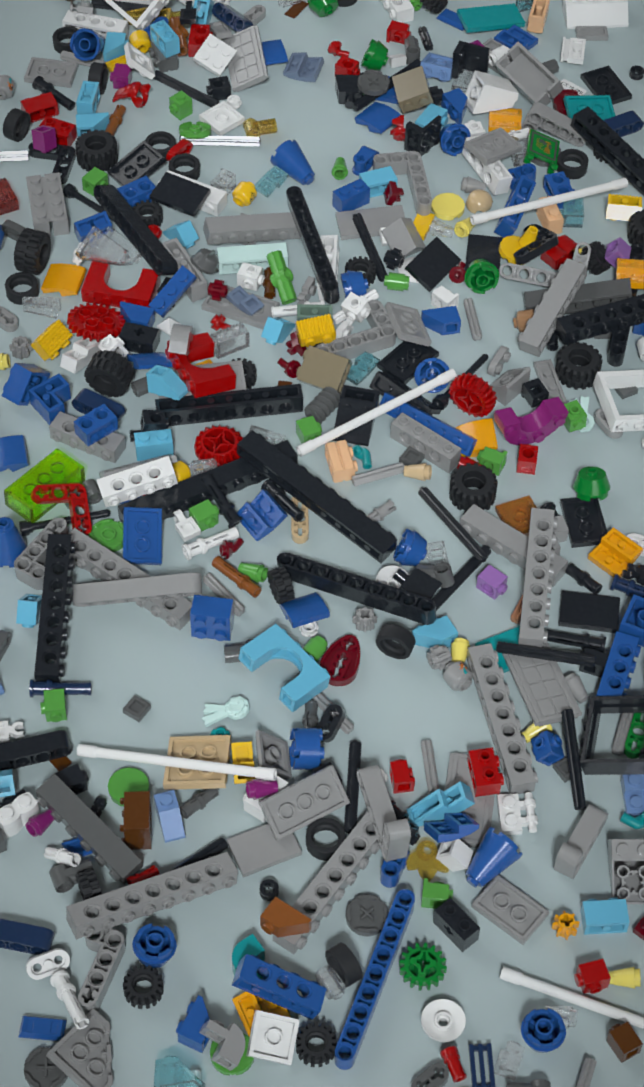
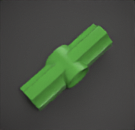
M277 250L268 253L266 257L272 272L270 280L278 290L282 305L295 302L297 297L291 282L293 281V274L286 267L282 252Z

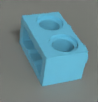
M165 20L150 25L151 41L166 58L180 53L179 37Z
M83 81L76 101L77 115L96 113L100 101L99 82Z

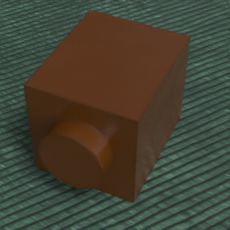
M628 1022L622 1025L618 1023L609 1029L606 1041L621 1063L640 1053L643 1043Z

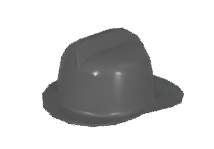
M202 248L190 258L191 263L201 272L213 274L219 271L217 268L219 259L215 254V250Z

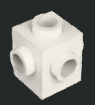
M243 262L237 273V286L240 285L242 288L257 291L259 286L263 285V280L265 279L263 267Z
M352 292L349 293L341 304L344 314L350 320H356L360 323L369 316L371 310L367 298L362 295L359 297Z
M111 334L105 337L97 346L101 351H114L117 354H121L122 357L129 353L123 347L125 343L118 336L114 338Z

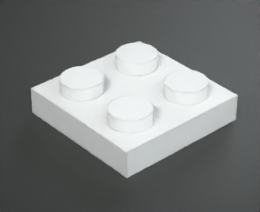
M209 34L193 57V61L220 77L236 55L237 50L214 35Z
M127 42L124 45L127 65L132 69L138 70L143 77H148L152 80L155 77L152 59Z
M225 101L199 114V120L209 124L211 130L218 136L224 135L245 122V117Z
M255 1010L246 1056L291 1065L300 1020Z

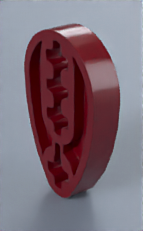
M345 635L334 642L324 653L320 661V666L325 668L330 675V685L345 686L353 682L357 676L360 666V646L357 637L354 635ZM349 643H353V645H350L348 650H346V645H348ZM345 658L346 660H343L338 676L333 678L332 676L335 675L336 668L339 666V660Z

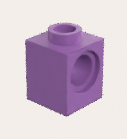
M619 237L607 244L605 260L616 269L617 258L629 259L631 247Z
M488 565L478 575L476 588L495 600L499 595H503L506 592L508 576Z

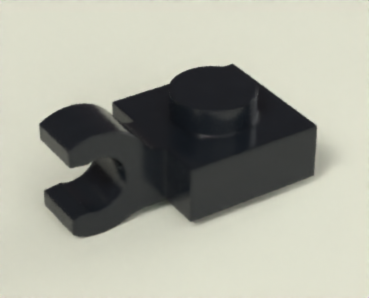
M186 1V8L181 9L180 24H196L197 9L192 7V1Z
M628 563V571L623 570L622 577L625 579L636 578V583L644 586V565L640 564L636 567L634 564Z

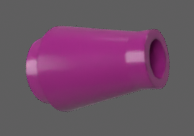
M251 779V781L246 782V794L249 799L253 798V800L278 792L276 780Z
M48 809L29 818L25 824L27 831L33 837L41 836L54 821V818L51 816L52 812Z

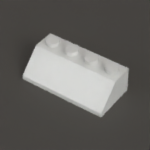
M563 0L562 11L567 30L575 29L576 26H607V28L628 27L629 25L628 0Z

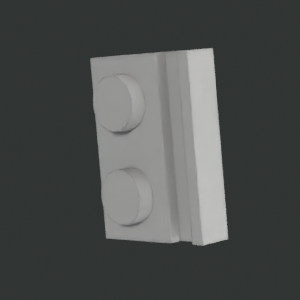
M81 0L77 4H73V1L70 2V11L77 9V12L93 14V4H90V1Z

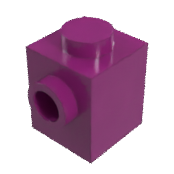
M115 63L114 71L110 73V81L113 82V88L119 89L131 84L132 68L127 64Z
M42 125L31 130L33 149L39 150L42 153H48L51 149L57 147L55 128Z

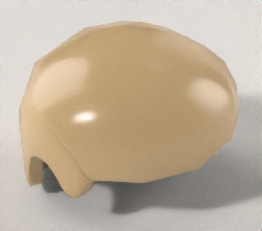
M478 189L473 190L469 194L465 205L470 212L475 214L477 211L486 212L490 210L493 200L487 191Z

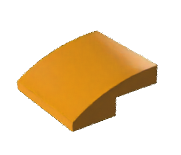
M508 108L489 111L488 132L500 127L507 133L510 130H521L522 109Z
M617 258L616 280L630 278L631 289L644 290V260Z
M51 264L41 290L43 293L59 292L61 296L77 295L87 270L85 267L73 264Z
M493 418L476 420L455 427L477 439L471 456H468L469 458L478 457L480 450H484L485 447L498 449Z
M613 527L601 538V543L588 554V560L613 578L615 574L622 577V571H627V564H633L642 553L643 548Z
M244 992L232 999L249 1038L255 1010L292 1018L288 1009L248 992Z

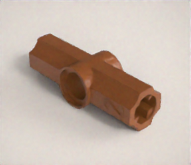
M179 16L171 17L169 20L170 27L180 40V53L176 55L179 57L185 56L188 53L186 38L189 36V33L184 28V25L180 24Z

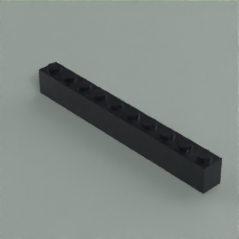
M251 430L237 444V455L382 564L396 549L398 539L391 532H387L378 522L368 518L362 510L355 508L349 500L343 499L333 488L327 487L318 477L311 475L305 467L298 465L289 455L282 453L276 445L266 441L261 434Z
M288 440L275 444L282 453L289 455L298 464V455ZM239 458L180 481L170 488H163L152 494H147L117 506L118 516L123 523L124 507L161 508L162 520L174 517L173 512L179 509L182 512L189 511V508L207 499L212 501L214 500L201 481L209 473L212 474V477L225 496L250 485L258 484L268 479V477L243 458Z

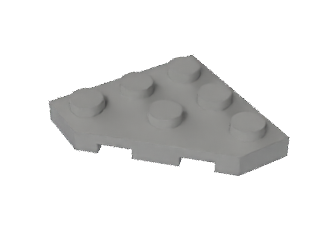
M93 1008L86 1015L89 1019L88 1026L80 1030L74 1026L48 1051L46 1056L79 1087H111L113 1085V1075H111L110 1023Z

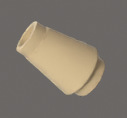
M427 463L404 466V477L421 481L431 479L432 466L427 465Z

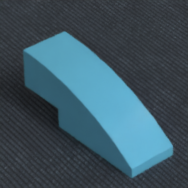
M459 781L445 791L437 789L406 810L409 814L410 822L419 827L424 826V822L443 820L445 813L464 811L474 805L475 801L470 787Z

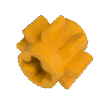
M563 911V914L560 916L555 915V922L552 923L551 928L556 930V937L561 936L568 940L571 934L576 936V928L579 927L580 922L575 921L574 913L569 914Z

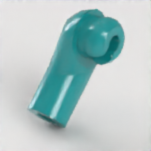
M359 445L353 446V455L362 461L363 468H372L369 450Z
M624 812L620 822L636 830L644 828V812L637 817Z

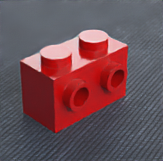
M46 116L39 125L55 128L56 143L59 145L71 146L77 138L75 124Z
M493 747L468 751L467 763L475 797L500 794L501 785H504L503 774L498 771V767H500L499 757L494 754Z

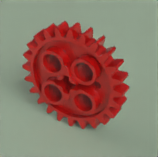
M93 302V305L86 303V306L82 304L79 307L74 306V309H71L70 313H68L67 325H69L68 329H72V333H77V337L83 336V340L89 338L90 341L96 339L99 342L109 334L116 338L125 324V319H123V315H120V311L115 312L116 308L109 309V305L104 307L102 303L96 305Z

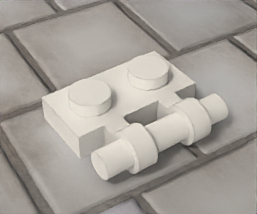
M531 792L524 794V801H519L518 794H497L500 831L503 834L520 835L523 831L522 827H528L530 833L537 832L538 817L535 815L534 810L536 802ZM520 810H526L527 816L521 817Z

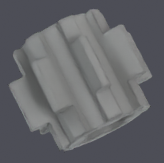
M15 337L12 344H9L12 356H15L16 359L23 360V358H28L30 351H32L30 341L26 337Z
M363 607L356 610V614L353 616L356 630L366 632L374 629V623H377V616H374L373 609Z
M436 645L429 648L430 652L426 653L428 663L434 670L440 669L441 671L448 663L452 662L450 651L446 646Z

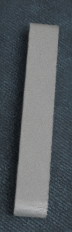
M183 573L73 585V606L86 607L201 595V574Z

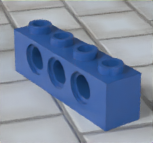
M521 175L513 186L504 208L529 202L536 182ZM524 212L501 217L494 233L503 238L512 236L517 230Z
M616 631L596 696H627L624 693V689H629L632 678L628 676L629 673H634L637 662L633 660L634 657H639L641 646H638L639 637Z
M248 954L239 961L232 982L234 987L311 1020L320 1013L327 988L320 986L318 982L308 981L297 973L285 971L276 964H269L260 960L258 956ZM257 973L260 974L263 979H260L257 976ZM297 991H300L303 997L300 996Z

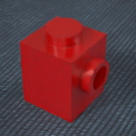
M604 959L579 964L577 972L574 974L576 985L581 987L583 994L589 992L591 994L598 993L608 988L611 980Z

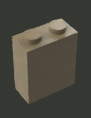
M422 66L392 77L397 100L403 114L434 103L427 76Z
M309 345V348L304 351L302 366H299L297 369V380L321 390L325 387H332L341 395L343 385L353 362L347 358Z

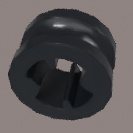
M638 65L632 66L629 77L633 80H641L644 75V68Z
M267 879L261 882L259 893L263 900L272 901L275 897H278L279 886L276 881ZM268 887L269 889V887H272L273 893H270V891L265 893V888Z

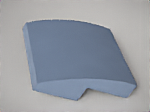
M307 52L292 53L283 71V75L294 80L316 82L324 64L323 57H308Z

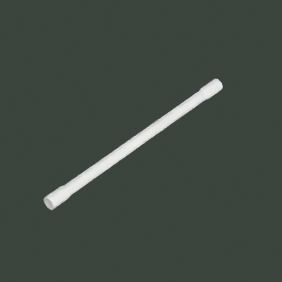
M620 178L596 186L490 212L470 215V222L472 225H477L513 214L611 190L627 188L628 180L627 178Z
M451 368L436 378L313 440L297 446L296 451L302 457L321 445L440 385L454 380L457 374Z
M79 744L77 747V756L105 758L255 777L256 779L275 781L277 778L276 768L252 767L100 748L85 744Z
M503 966L499 978L501 980L533 989L644 1029V1017L529 977L519 971Z

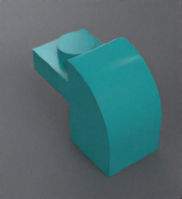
M254 934L241 940L232 952L234 976L239 961L246 954L258 956L262 961L265 960V949ZM257 973V976L260 979H263L262 976Z

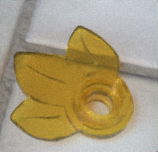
M428 840L419 843L416 851L409 855L406 863L408 871L418 869L420 877L423 880L428 878V882L434 878L437 871L442 873H448L449 871L445 865L436 859L438 853L437 846ZM427 847L431 850V853L425 854L423 849Z

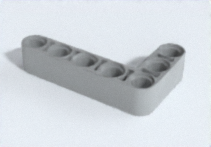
M416 151L376 154L373 157V170L391 166L395 175L407 174L416 213L421 216L429 215L432 208V197L421 154Z
M586 242L578 243L573 256V260L585 264L587 270L591 256V246ZM581 245L588 247L587 254L581 255L579 253ZM504 263L499 269L500 275L503 278L550 287L552 279L556 278L558 274L557 272L513 263ZM505 266L512 268V273L509 276L503 272ZM523 269L529 271L527 279H523L520 276V272ZM541 272L546 274V281L543 283L537 280V276Z
M370 300L368 303L371 310L366 319L371 329L335 339L331 343L318 344L316 348L351 360L393 347L396 343V332L382 303L378 300Z
M375 765L357 769L359 786L384 861L388 862L407 857L411 838L410 826L406 818L397 820L379 766Z

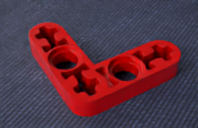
M44 484L34 487L30 495L33 502L36 504L69 503L72 529L76 528L82 532V529H79L81 520H83L82 527L86 528V530L82 533L87 536L89 535L92 525L87 493L82 484ZM75 489L77 490L78 493H80L79 496H77L76 493H73V491H74ZM54 490H61L63 497L57 498L54 495ZM40 491L41 494L45 495H43V497L40 498V496L36 495V493ZM75 507H82L84 514L78 515L75 512Z

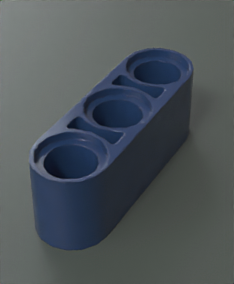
M219 2L213 5V15L235 31L239 32L253 26L251 20L231 6Z
M628 111L603 120L620 137L638 132L644 125V122L635 111Z
M83 388L71 402L72 406L83 414H87L94 408L105 404L117 416L118 422L126 413L121 404L86 388Z
M0 919V948L34 955L50 951L55 936L54 931L51 929Z

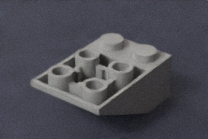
M608 839L611 898L626 899V904H644V839Z

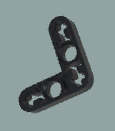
M33 142L29 144L28 150L31 157L56 161L52 173H62L60 176L61 184H65L68 181L76 158L75 149L72 146L57 144L56 148L51 149L56 151L55 153H42L39 150L33 149ZM61 164H68V166H65V167H62V166H60V165H61Z
M538 224L529 225L537 227V238L534 242L514 253L516 263L519 265L525 264L558 245L557 234Z

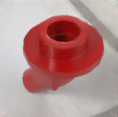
M333 41L329 44L328 52L334 56L343 55L349 57L350 54L348 51L340 50L342 46L340 41Z
M216 314L210 321L212 324L210 328L215 331L219 328L230 333L234 331V326L224 323L226 318L222 314L219 316Z

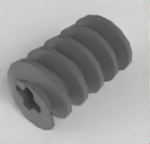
M325 387L305 407L306 417L314 416L316 422H319L321 425L322 421H325L326 417L330 416L335 408L339 406L341 395L334 388Z

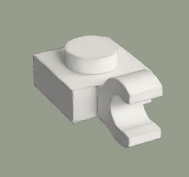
M180 509L173 512L175 515L173 519L176 523L175 529L184 542L201 534V529L192 516L186 519Z

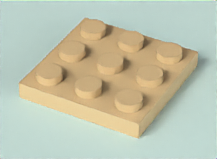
M231 735L170 737L167 756L229 764ZM165 766L163 787L164 790L226 788L228 774Z

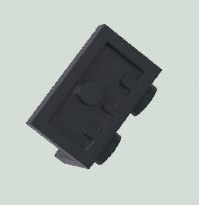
M459 41L453 52L452 78L458 79L460 73L464 72V69L488 73L490 48Z
M441 116L435 117L424 128L409 121L405 129L404 150L419 152L422 157L434 145H437L440 141L439 134L442 127Z

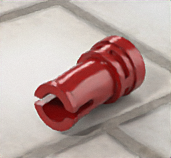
M152 865L139 874L136 873L129 876L127 883L131 885L160 875L159 870L155 865Z
M451 1046L442 1050L440 1055L444 1063L447 1064L455 1083L466 1079L467 1075L459 1060L460 1055H458L457 1047Z

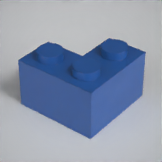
M15 363L10 370V376L3 387L1 396L19 406H28L30 402L28 390L49 379L51 373L35 364Z
M60 373L28 390L30 404L49 425L60 411L65 413L64 402L71 399L69 383Z

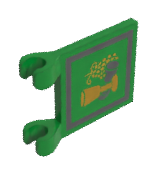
M530 129L523 162L526 164L530 163L536 157L549 163L547 173H554V170L558 169L557 159L560 141Z

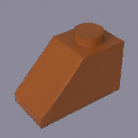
M277 897L272 900L260 916V926L263 931L269 935L273 934L278 938L309 933L311 930L312 919Z

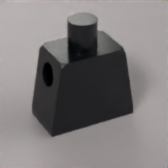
M335 74V90L338 103L345 104L346 108L351 109L352 103L364 96V93L357 86L359 75Z
M399 568L392 577L401 584L399 589L429 599L433 597L442 585L440 581L418 568H415L409 575Z

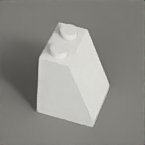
M476 70L465 92V95L468 97L467 106L472 114L513 108L519 94L509 79Z

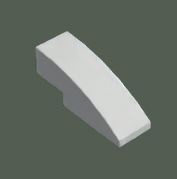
M82 338L74 342L73 348L62 354L60 367L74 374L82 370L90 363L93 355L100 351L97 346L102 340L97 342L96 339L90 341L89 338L84 340Z

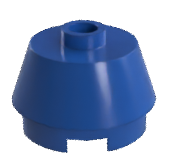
M450 123L445 125L439 134L442 150L452 156L460 154L466 138L471 137L469 129L463 124Z
M347 270L346 273L341 274L345 299L350 292L359 297L367 293L366 289H369L367 278H363L362 272Z
M425 359L419 363L415 370V381L420 386L449 370V367L440 359ZM449 382L428 391V393H437L444 390Z
M406 529L402 534L404 538L396 546L393 558L401 566H417L421 560H424L427 554V540L416 530Z
M147 924L138 930L133 939L132 947L141 964L146 967L150 965L152 968H160L175 954L177 944L173 932L168 927L164 926L163 928Z
M549 1008L547 1010L534 1009L523 1019L521 1034L532 1050L539 1053H547L557 1049L564 1042L566 1027L562 1017L556 1011Z

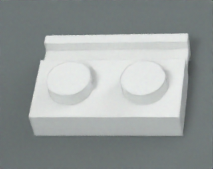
M563 37L560 62L567 61V63L583 65L586 39L571 37L566 39V37Z

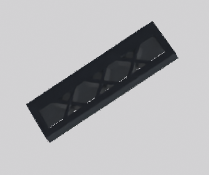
M377 371L369 386L371 389L379 391L381 396L384 393H389L398 397L412 390L389 372ZM421 395L407 402L431 416L441 412L439 407Z

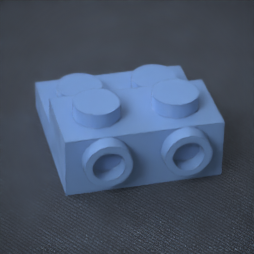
M429 52L421 61L420 66L423 67L427 78L435 77L443 82L452 79L453 58Z
M644 774L622 775L620 782L625 813L637 817L644 812Z

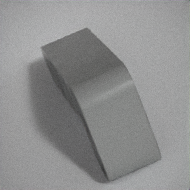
M540 102L532 105L521 129L528 127L529 130L533 129L535 131L540 127L577 147H582L586 143V140L570 126L571 118Z
M63 518L51 520L14 561L17 579L36 590H43L45 567L42 564L46 560L48 534H68L67 522Z
M590 804L588 805L568 842L562 844L555 860V871L571 879L575 878L605 825L609 813Z
M112 928L85 937L88 949L98 952L78 995V1001L85 1015L93 1008L98 1012L125 953L124 935ZM94 935L99 936L97 939H91ZM113 942H119V943H120V944L117 945V946H111V944H112ZM104 961L111 962L109 965H102ZM96 980L103 981L98 985L93 984V982Z

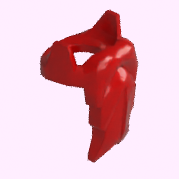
M139 81L128 84L116 91L112 102L131 97L134 105L137 108H141L147 103L151 85H142ZM138 91L141 92L143 99L142 97H136Z
M400 115L392 119V124L397 125V127L390 130V135H393L394 140L405 141L404 115Z

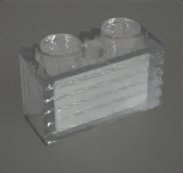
M242 322L236 325L233 324L230 328H224L210 335L214 341V355L217 359L250 347L249 331Z

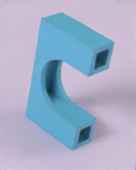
M277 624L240 648L239 660L251 672L272 659L288 660L298 668L300 674L281 688L279 700L292 712L328 687L330 680L328 671L322 668L313 656L308 655L301 645L294 641L286 630L280 628Z

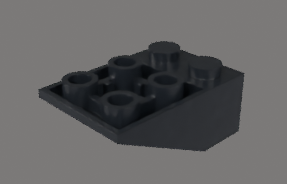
M343 385L334 429L378 407L379 391ZM375 419L333 440H346L347 443L369 446Z

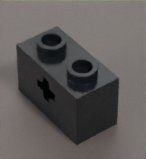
M125 322L119 334V338L125 343L123 347L127 351L135 353L155 352L160 342L159 329Z
M451 898L434 910L433 923L462 952L479 939L480 927Z

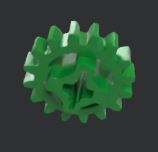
M415 943V949L408 946L407 953H402V960H399V967H401L399 974L404 975V983L411 982L410 988L418 985L419 991L422 990L423 986L430 990L431 984L438 987L439 980H444V973L447 970V966H445L446 958H441L442 951L435 952V945L427 948V943H424L423 947ZM424 961V966H425V968H424L423 972H421V968H422L421 965H422V962Z

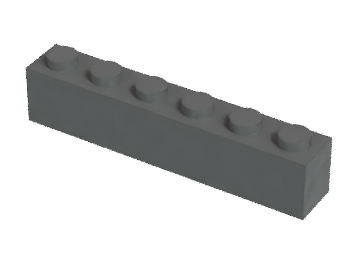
M630 278L582 284L565 314L577 313L631 298ZM549 289L524 292L526 310H535L536 306L540 305L544 292Z
M55 773L36 790L37 802L44 809L47 807L52 812L51 816L56 822H62L66 826L65 830L71 837L74 838L76 836L81 841L79 844L86 852L91 851L95 855L94 859L101 867L105 865L110 870L109 874L116 882L120 880L125 884L129 876L136 874L143 867L142 860Z

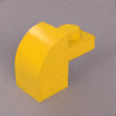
M252 741L231 743L232 763L254 767ZM233 775L234 784H245L251 781V779H255V777Z

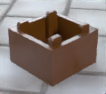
M150 791L124 792V798H120V804H124V811H122L124 825H120V832H124V838H121V840L131 850L152 849Z

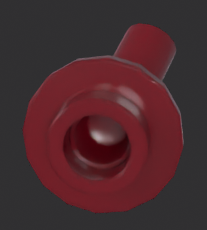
M459 262L458 266L450 270L449 278L452 282L461 283L465 280L464 262Z
M280 358L277 364L285 369L284 373L288 377H297V369L301 366L298 361L292 360L288 363Z
M238 538L234 544L226 540L223 541L219 547L220 555L225 560L229 559L233 553L238 551L244 541L241 538Z

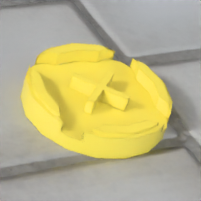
M442 193L435 196L432 200L431 210L439 219L451 221L456 217L460 218L464 213L465 203L456 194Z

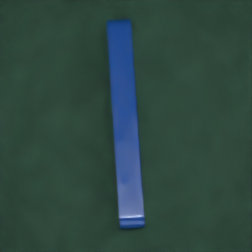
M408 889L398 891L336 1045L334 1061L335 1065L341 1070H348L355 1063L413 914L415 895ZM401 901H407V902H409V904H406V905H405V904H402V903H400V902H401ZM399 919V920H401L402 922H401V923H395L393 920ZM393 938L395 941L389 942L386 939ZM381 956H384V957H386V958H388V959L385 960V961H382V960H380V959H378V958L381 957ZM377 975L380 979L374 980L371 976ZM368 994L373 996V998L365 999L363 996ZM363 1014L365 1018L359 1019L355 1015ZM353 1033L356 1034L358 1037L352 1039L349 1038L347 1035ZM346 1053L349 1054L350 1057L347 1059H343L339 1055Z

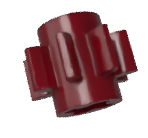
M215 279L214 283H209L208 295L212 296L211 300L221 301L222 298H226L228 285H224L223 280Z

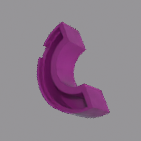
M555 397L543 400L535 411L525 416L517 417L511 407L495 410L494 421L510 444L527 445L534 442H542L545 437L562 426L569 411L561 399Z

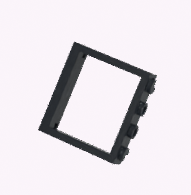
M644 695L591 697L590 706L587 707L588 718L584 722L585 736L581 739L582 754H579L584 774H644V759H593L601 714L644 713Z

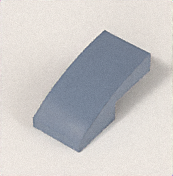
M240 285L226 296L229 302L250 316L264 307V304L253 293L249 295Z

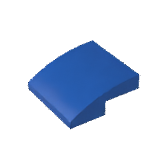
M513 25L508 30L503 29L494 37V40L509 49L517 42L521 43L527 50L538 44V38L516 25Z
M281 39L262 42L266 65L288 62Z
M374 102L355 117L356 124L368 126L369 132L381 134L393 125L392 119L399 117L401 114L385 104Z
M164 352L127 354L128 362H133L134 369H151L155 365L173 367L172 362L166 358Z
M23 435L0 438V472L6 469L14 472L29 465Z
M264 489L261 490L251 503L246 502L237 512L239 517L244 519L241 524L256 541L261 540L272 532L288 516L268 491Z
M316 592L279 604L292 628L330 617L326 604Z
M465 812L445 813L444 821L424 822V831L438 843L463 838L479 829V824Z

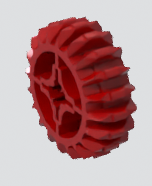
M462 373L455 377L450 384L448 392L451 395L450 399L454 400L453 404L457 405L458 409L463 410V413L466 412L468 415L472 414L474 417L479 416L482 418L484 415L487 416L495 407L497 400L496 392L492 390V386L488 385V381L485 382L482 377L479 378L476 374Z
M220 424L218 427L212 425L211 429L205 427V430L200 431L199 436H196L194 444L195 455L198 457L199 462H203L204 466L210 465L211 469L241 458L237 455V444L243 438L239 432H235L234 427L229 429L228 425L222 427Z

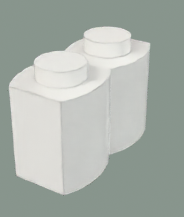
M30 792L19 795L12 804L0 808V828L5 832L7 838L16 835L25 826L29 818L40 814L38 802Z

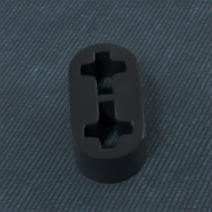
M337 704L328 706L317 726L322 731L327 729L330 731L329 735L323 734L322 741L326 743L331 742L335 738L345 719L344 709ZM332 712H338L339 716L333 718L331 714Z

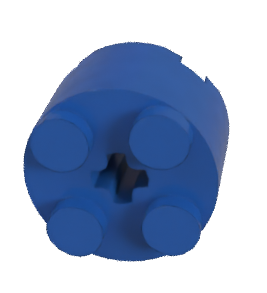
M321 728L291 729L290 740L293 741L291 746H289V757L293 770H310L319 767L321 759H324L325 755L324 747H320V741L323 738Z

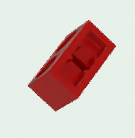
M191 24L188 41L189 57L196 55L209 34L213 35V32L210 31V25Z

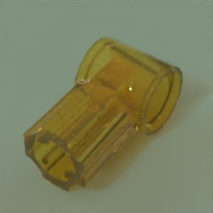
M249 118L243 122L246 136L260 137V135L277 132L275 118L261 121Z

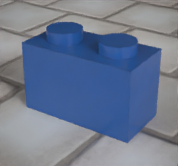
M361 178L333 191L332 206L338 212L355 210L370 203V188Z

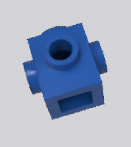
M546 730L531 739L532 751L536 761L551 766L565 757L562 749V740L558 735Z

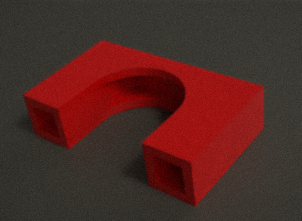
M92 260L81 288L82 301L88 303L95 302L96 304L102 303L105 306L109 305L120 308L121 301L149 307L148 305L156 297L157 290L161 284L160 276L154 270L143 268L135 286L127 290H114L107 286L111 275L110 263Z
M208 332L193 335L188 355L168 352L169 341H167V349H165L166 358L170 359L174 370H177L180 379L184 381L188 391L192 393L194 398L235 389L236 373L229 364L213 368H199L191 364L197 360L214 357V341Z

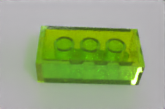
M56 448L4 490L5 505L28 522L35 523L58 503L36 504L30 497L34 487L44 484H82L85 481L84 466ZM54 490V495L57 498L63 497L61 490ZM40 491L36 493V495H39L40 498H42L43 495H45L41 494Z

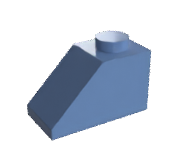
M171 790L155 794V810L165 843L186 838L175 791Z

